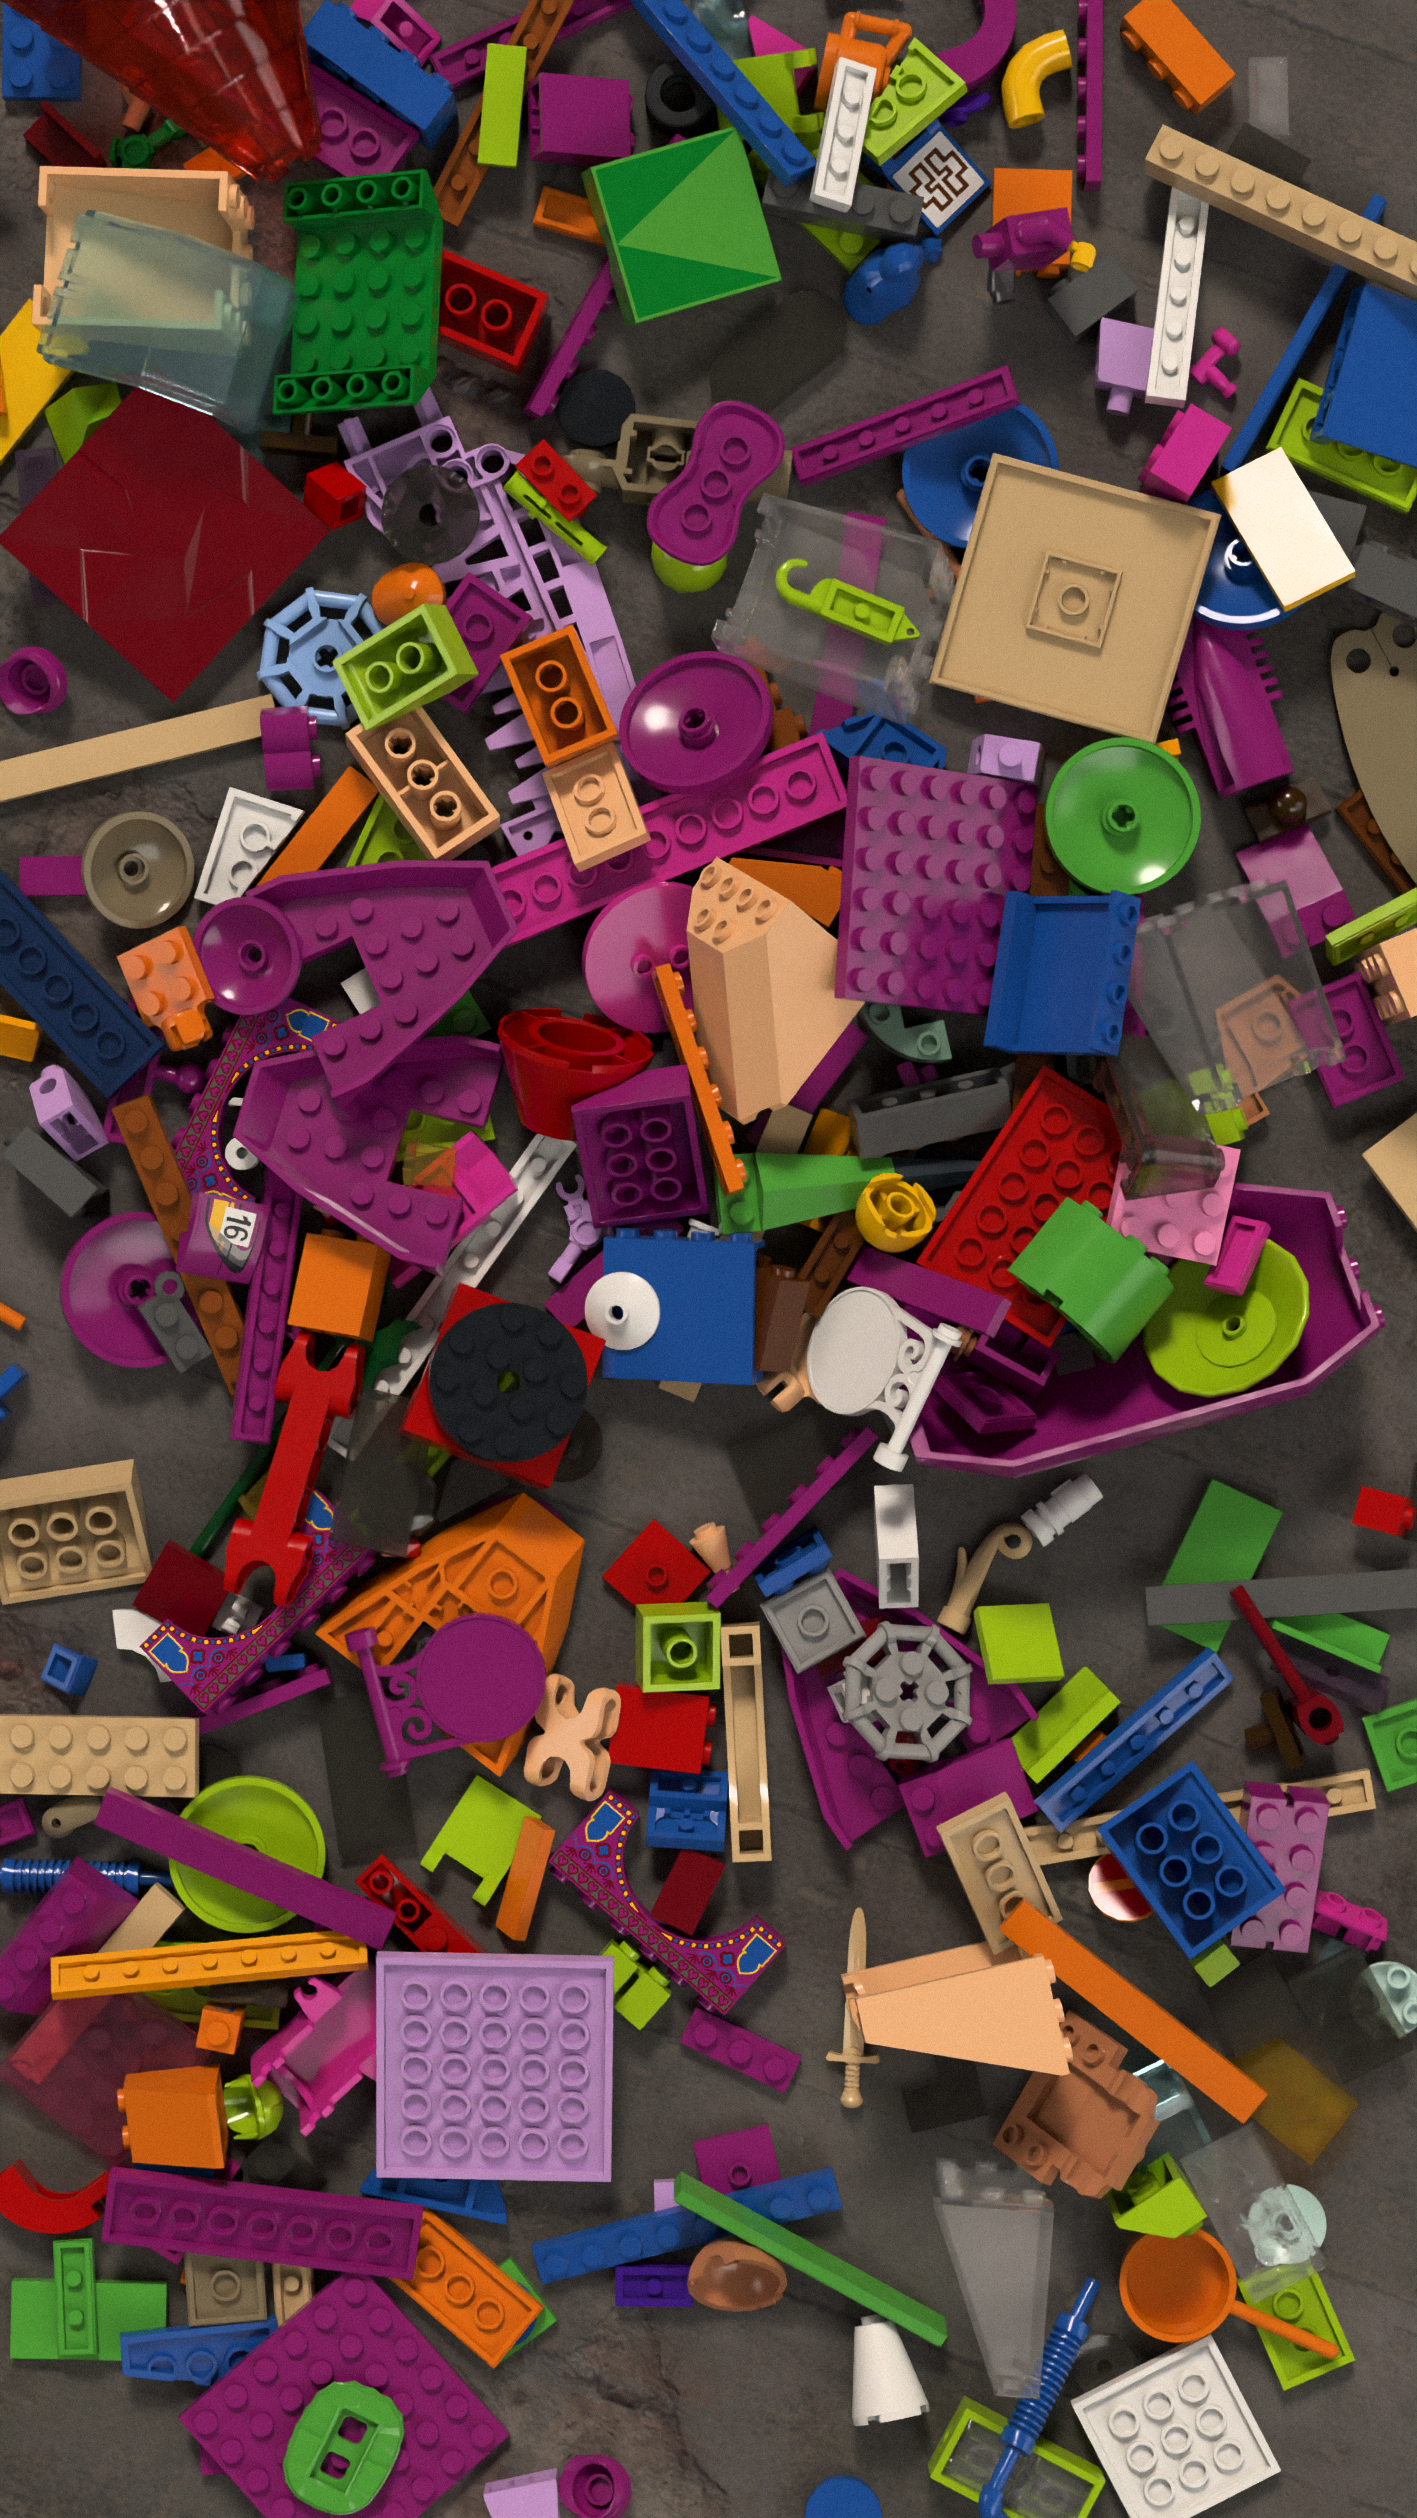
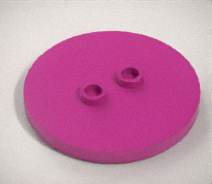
M661 881L634 887L612 900L599 913L591 925L582 952L583 978L587 990L596 1005L615 1023L627 1029L643 1033H663L669 1031L651 977L655 967L670 963L673 973L677 971L680 973L685 988V994L681 995L685 1010L691 1009L695 1017L686 931L692 886L677 882Z

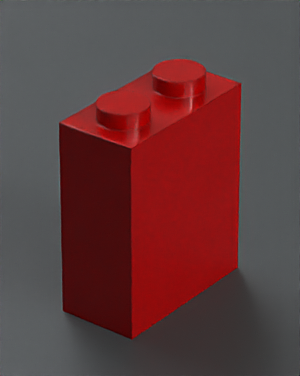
M617 1682L616 1692L621 1698V1708L617 1731L610 1738L608 1752L611 1763L700 1774L701 1764L709 1765L712 1742L704 1741L706 1726L714 1727L717 1703L709 1702L710 1693L693 1690L643 1693L636 1683Z

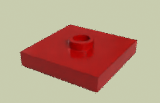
M653 1519L602 1575V1578L636 1607V1604L683 1603L712 1570L657 1520Z

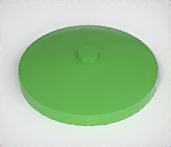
M1126 737L1110 738L1095 742L1070 757L1054 776L1048 788L1043 809L1045 837L1057 863L1073 880L1082 886L1106 895H1111V890H1118L1129 895L1141 894L1170 880L1190 858L1198 840L1201 824V809L1196 788L1191 777L1180 762L1170 753L1153 743Z

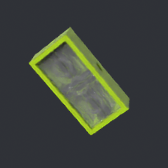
M963 2396L928 2462L930 2478L978 2503L983 2484L988 2485L1005 2449L998 2442L1004 2426L1009 2425L1007 2423L1008 2418ZM1039 2436L1038 2439L1034 2438L1036 2444L1030 2457L1019 2455L1001 2492L1004 2494L1002 2501L1003 2511L1010 2518H1087L1105 2484L1102 2469L1042 2436Z

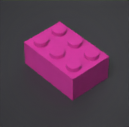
M1192 403L1186 413L1178 410L1138 477V480L1143 482L1139 493L1186 505L1232 428Z

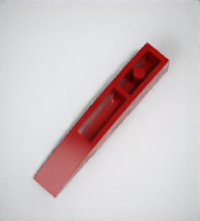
M383 1853L354 1881L374 1903L397 1912L394 1923L422 1952L488 1953L438 1903Z

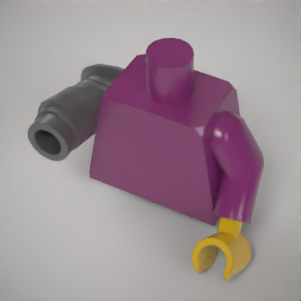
M1067 207L1007 216L984 234L974 235L972 250L977 259L988 257L989 260L987 292L992 297L994 306L1006 305L1016 301L1015 292L1017 285L1015 270L1045 268L1068 251L1073 253L1070 261V266L1073 269L1086 273L1089 268H1092L1096 257V249L1092 244L1086 242L1077 243L1073 240L1075 236L1072 234Z

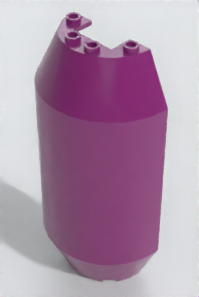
M1234 1183L1223 1236L1233 1215L1267 1222L1271 1227L1267 1239L1274 1241L1295 1256L1309 1283L1310 1315L1299 1344L1273 1375L1240 1393L1214 1398L1181 1393L1155 1374L1143 1348L1142 1329L1115 1364L1108 1363L1093 1353L1096 1364L1094 1368L1057 1376L1054 1366L1045 1385L1035 1399L1005 1383L1038 1417L1034 1427L1031 1429L979 1434L932 1388L908 1438L909 1447L916 1465L1016 1479L1308 1396L1379 1334L1380 1328L1385 1327V1320L1380 1305H1372L1366 1289L1360 1291L1357 1280L1360 1279L1358 1264L1354 1256L1348 1258L1343 1246V1229L1348 1227L1343 1206H1335L1331 1192ZM1147 1251L1144 1253L1147 1258H1156L1168 1269L1179 1259ZM898 1303L900 1308L932 1330L933 1328L938 1329L940 1323L950 1325L956 1329L958 1327L957 1324ZM1240 1325L1235 1327L1233 1331L1237 1330ZM906 1326L908 1339L912 1338L924 1343V1340L918 1333ZM1077 1329L1070 1330V1331H1067V1332H1065V1333H1063V1334H1061V1335L1068 1334V1333H1072V1332H1076V1331H1078V1330H1077ZM975 1331L973 1332V1333L976 1334L977 1336H980V1334H981V1333H978V1332H975ZM1023 1333L1012 1350L1019 1354L1029 1336ZM949 1351L938 1375L983 1370L967 1362L968 1357L961 1354L957 1362L953 1361L955 1354ZM911 1359L912 1364H916L918 1362ZM905 1384L899 1387V1389L908 1391Z

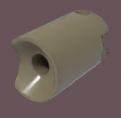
M73 1795L57 1802L56 1805L44 1813L41 1822L43 1830L51 1838L60 1839L66 1837L75 1828L96 1820L105 1796Z

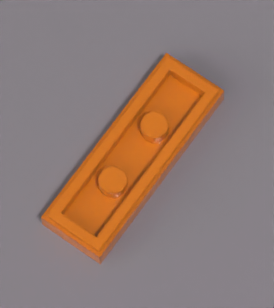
M524 1817L495 1924L498 1929L510 1938L518 1941H525L527 1938L555 1835V1830L537 1817Z

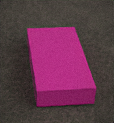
M1232 1216L1221 1242L1217 1266H1210L1203 1282L1208 1290L1239 1297L1243 1296L1271 1231V1227L1267 1222Z

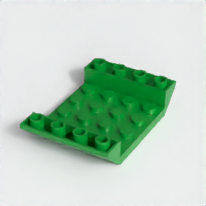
M425 169L284 183L282 222L297 230L298 233L290 374L275 375L273 414L281 416L417 405L436 378L443 219L428 172Z

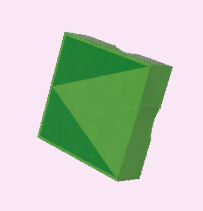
M735 126L593 166L581 173L596 227L607 248L610 275L626 328L674 314L690 307L762 288L782 280L742 137Z

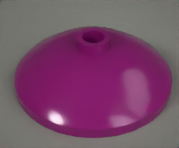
M255 897L231 898L210 909L196 928L192 942L215 997L211 1001L220 1008L239 1015L261 1014L279 1006L295 988L302 966V950L299 936L289 918L272 903ZM256 948H259L262 953L260 961L256 960L254 956Z

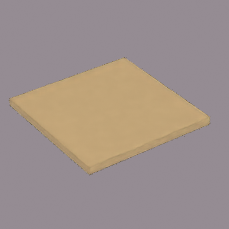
M993 453L929 683L1114 735L1140 739L1156 744L1222 515Z

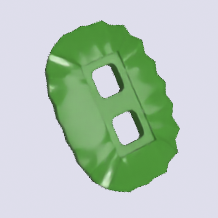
M355 2380L349 2382L334 2381L324 2389L317 2391L312 2401L305 2407L301 2418L295 2424L282 2461L284 2480L289 2489L299 2500L317 2510L332 2515L353 2514L365 2508L383 2486L399 2454L405 2434L402 2412L396 2407L391 2397L381 2394L372 2387L364 2386ZM347 2416H351L367 2425V2429L358 2443L347 2440L338 2434V2430ZM334 2452L350 2461L342 2478H335L320 2469L327 2453Z

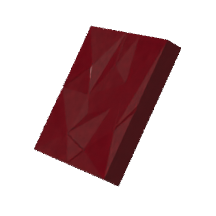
M155 365L0 535V545L169 700L174 702L330 532V529Z

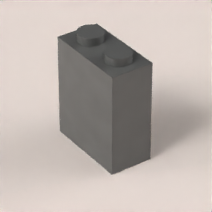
M28 1125L24 1129L17 1127L4 1141V1145L7 1148L1 1155L71 1218H85L109 1191L102 1182L78 1161L75 1162L55 1140L39 1127Z

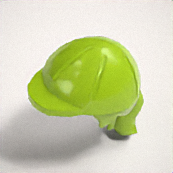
M243 2074L225 2084L223 2093L227 2124L232 2131L239 2134L233 2137L235 2140H260L277 2128L283 2116L284 2107L281 2092L273 2082L266 2079L256 2088L251 2083V2074Z

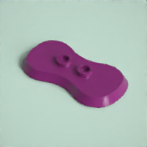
M727 400L710 407L697 423L691 455L683 471L654 497L649 506L647 530L653 542L666 554L686 564L707 566L721 560L734 545L738 533L741 510L747 498L781 464L785 451V438L779 425L765 412L744 402Z

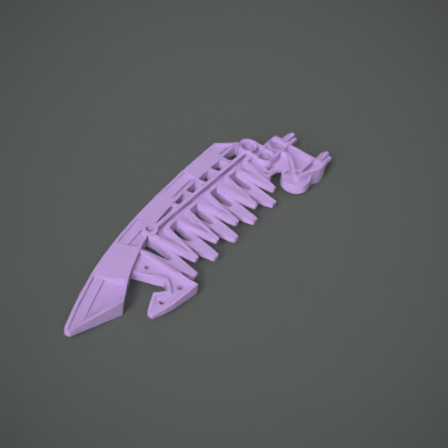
M430 386L417 405H413L422 427L372 449L358 416L352 419H345L343 423L338 424L337 427L351 457L344 461L347 471L367 486L365 510L367 518L374 529L388 536L406 534L414 528L419 520L421 508L418 497L428 494L436 511L438 525L447 530L423 545L426 554L459 548L431 567L441 578L443 584L462 581L469 571L508 600L518 593L524 592L531 610L525 612L534 619L513 649L571 624L573 626L577 625L586 650L585 653L619 732L622 710L636 685L596 564L594 563L591 567L586 560L539 520L538 522L546 541L528 547L519 523L530 518L527 516L529 511L524 507L513 511L506 493L502 490V483L511 475L512 467L516 468L515 465L525 455L505 450L499 444L493 443L465 453L450 416L443 418ZM438 436L450 437L453 443L448 451L439 453L432 449V443ZM490 456H498L503 459L504 464L500 471L488 473L483 469L484 461ZM461 471L467 474V483L458 489L448 486L447 480L450 474ZM441 487L446 496L452 499L447 505H445L439 491ZM574 517L573 520L580 524L579 519ZM497 539L502 540L508 556L473 565L466 564V560L493 541ZM550 552L560 577L544 583L534 559ZM564 588L573 614L559 619L549 595ZM503 663L481 694L512 687ZM515 692L492 706L495 715L522 710ZM523 713L485 738L489 751L535 741ZM620 740L615 741L614 744L619 751L639 807L662 798L663 793L661 790L645 783L633 771L622 751ZM537 746L515 760L518 769L544 764ZM545 767L508 792L513 805L532 800L536 809L500 825L518 857L550 844L555 833H563L542 775L543 772L549 770L548 767ZM531 832L533 835L532 839H524V834Z

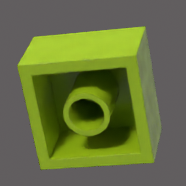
M710 1601L636 1604L635 1680L642 1692L720 1689L721 1613Z

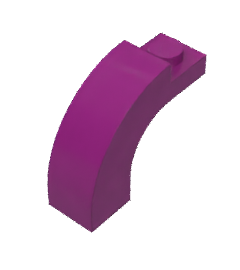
M978 0L983 18L978 32L966 43L936 54V57L966 82L968 90L966 94L985 84L1004 62L1015 30L1017 16L1016 0Z

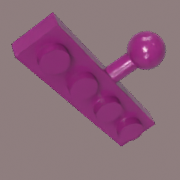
M131 995L129 1006L140 1016L134 998ZM158 1026L151 1028L164 1042L165 1036L162 1029ZM161 1051L112 1099H109L103 1127L107 1140L126 1144L111 1110L114 1106L148 1093L152 1097L156 1079L175 1083L177 1088L183 1093L195 1094L202 1090L206 1082L203 1069L193 1063L184 1064L179 1068L159 1064Z

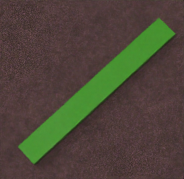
M682 2171L674 2180V2201L677 2204L936 2346L941 2347L948 2337L945 2316Z

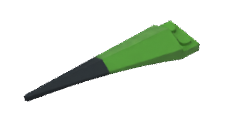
M782 1153L735 1154L734 1158H740L743 1162L747 1181H743L744 1189L740 1193L724 1197L712 1161L719 1235L734 1232L764 1231L856 1209L859 1196L873 1177L882 1173L903 1175L904 1177L901 1181L911 1186L916 1182L926 1192L968 1182L981 1161L893 1157L861 1159L860 1156Z

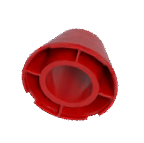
M531 1008L511 1012L505 1015L499 1022L498 1036L519 1121L531 1131L555 1139L577 1141L571 1106L646 1071L654 1056V1052H651L652 1042L641 1032L627 1029L609 1018L584 1012L583 1019L561 1016V1009Z

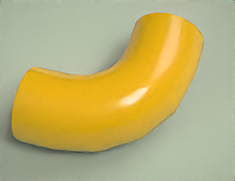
M1063 29L1044 34L1026 43L1008 63L1001 83L1002 108L1009 128L1026 127L1042 120L1045 117L1040 98L1042 81L1053 73L1073 67L1068 42Z

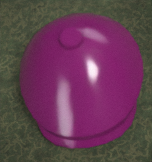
M39 647L20 648L0 665V697L6 707L15 714L49 713L58 708L64 701L68 689L67 676L64 667L51 652Z
M602 2454L576 2455L567 2462L563 2469L559 2482V2496L563 2505L578 2518H620L630 2503L631 2482L625 2468L609 2456Z

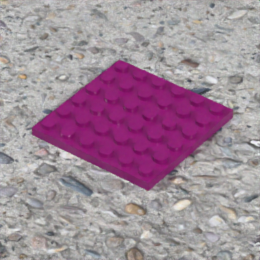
M864 756L849 757L835 999L988 1016L1006 891H1020L1029 894L1037 785Z
M340 2272L182 2411L178 2417L180 2422L266 2518H417L509 2436V2430L372 2275ZM355 2380L364 2386L372 2387L381 2394L391 2397L396 2407L403 2414L405 2434L394 2466L374 2499L365 2508L353 2514L332 2515L317 2510L296 2498L284 2480L282 2461L295 2424L301 2418L305 2407L312 2401L316 2392L324 2389L334 2381L349 2382ZM347 2416L344 2418L338 2434L347 2440L358 2443L361 2441L367 2425L351 2416ZM329 2452L326 2454L320 2469L335 2478H342L350 2461L339 2454Z

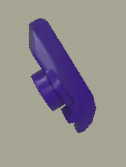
M988 93L960 98L937 118L938 120H944V125L948 127L964 125L968 122L967 116L969 114L981 112L991 103V96Z

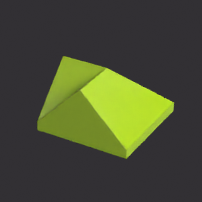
M116 382L73 388L43 410L64 464L68 462L123 401Z

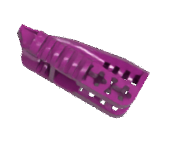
M1193 615L1170 694L1178 692L1179 696L1169 699L1167 708L1171 709L1183 705L1184 709L1170 715L1172 722L1188 719L1187 723L1175 728L1177 735L1193 733L1216 798L1220 801L1256 785L1293 775L1295 771L1270 704L1283 698L1282 691L1266 693L1267 689L1279 684L1277 677L1261 679L1262 676L1274 671L1273 666L1270 663L1257 667L1256 663L1269 658L1268 652L1264 650L1253 654L1251 650L1264 645L1263 638L1247 639L1248 636L1259 632L1260 629H1223L1205 623Z

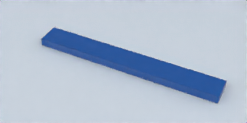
M1374 193L1362 217L1379 224L1386 211V199ZM1334 264L1223 461L1220 476L1223 477L1244 465L1351 275L1352 270L1339 264Z

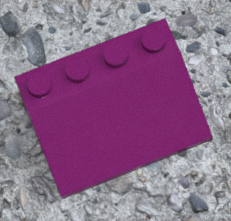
M687 1064L646 1070L571 1106L594 1229L710 1213L707 1181Z

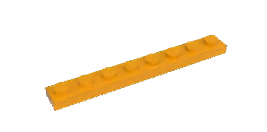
M333 1930L52 1957L51 1994L53 2000L369 1970L367 1945Z

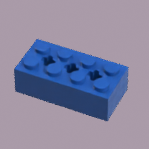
M325 0L298 36L306 59L417 130L420 136L417 142L431 152L458 115L455 96L450 91L453 88L452 85L438 73L434 72L430 76L419 68L421 62L407 50L402 49L399 53L388 45L389 38L376 27L371 25L367 29L357 22V14L347 5L339 2L336 6L329 0Z

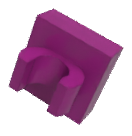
M911 1060L895 1067L903 1088L931 1082L939 1078L933 1063L916 1071Z

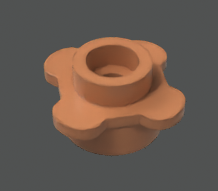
M958 1325L957 1329L962 1332L960 1337L962 1344L960 1347L952 1346L950 1352L955 1354L953 1359L955 1362H957L961 1354L969 1357L979 1339V1336L974 1334L973 1330Z

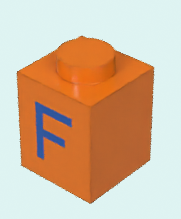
M209 1999L202 2010L196 2047L234 2055L241 2042L247 2006Z

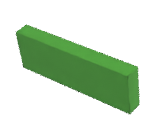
M94 2236L55 2237L53 2239L57 2355L58 2357L97 2356L99 2350Z

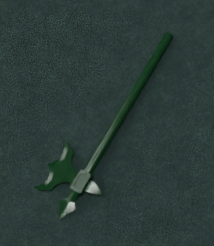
M390 1273L386 1277L381 1305L387 1304ZM395 1319L390 1326L382 1330H375L373 1342L330 1335L335 1340L316 1366V1369L318 1371H330L339 1362L351 1342L362 1345L366 1348L363 1393L373 1400V1383L376 1376L383 1369L398 1364V1347L401 1340L409 1332L423 1327L415 1321ZM288 1408L271 1431L270 1445H261L189 1549L190 1552L200 1558L204 1557L275 1453Z

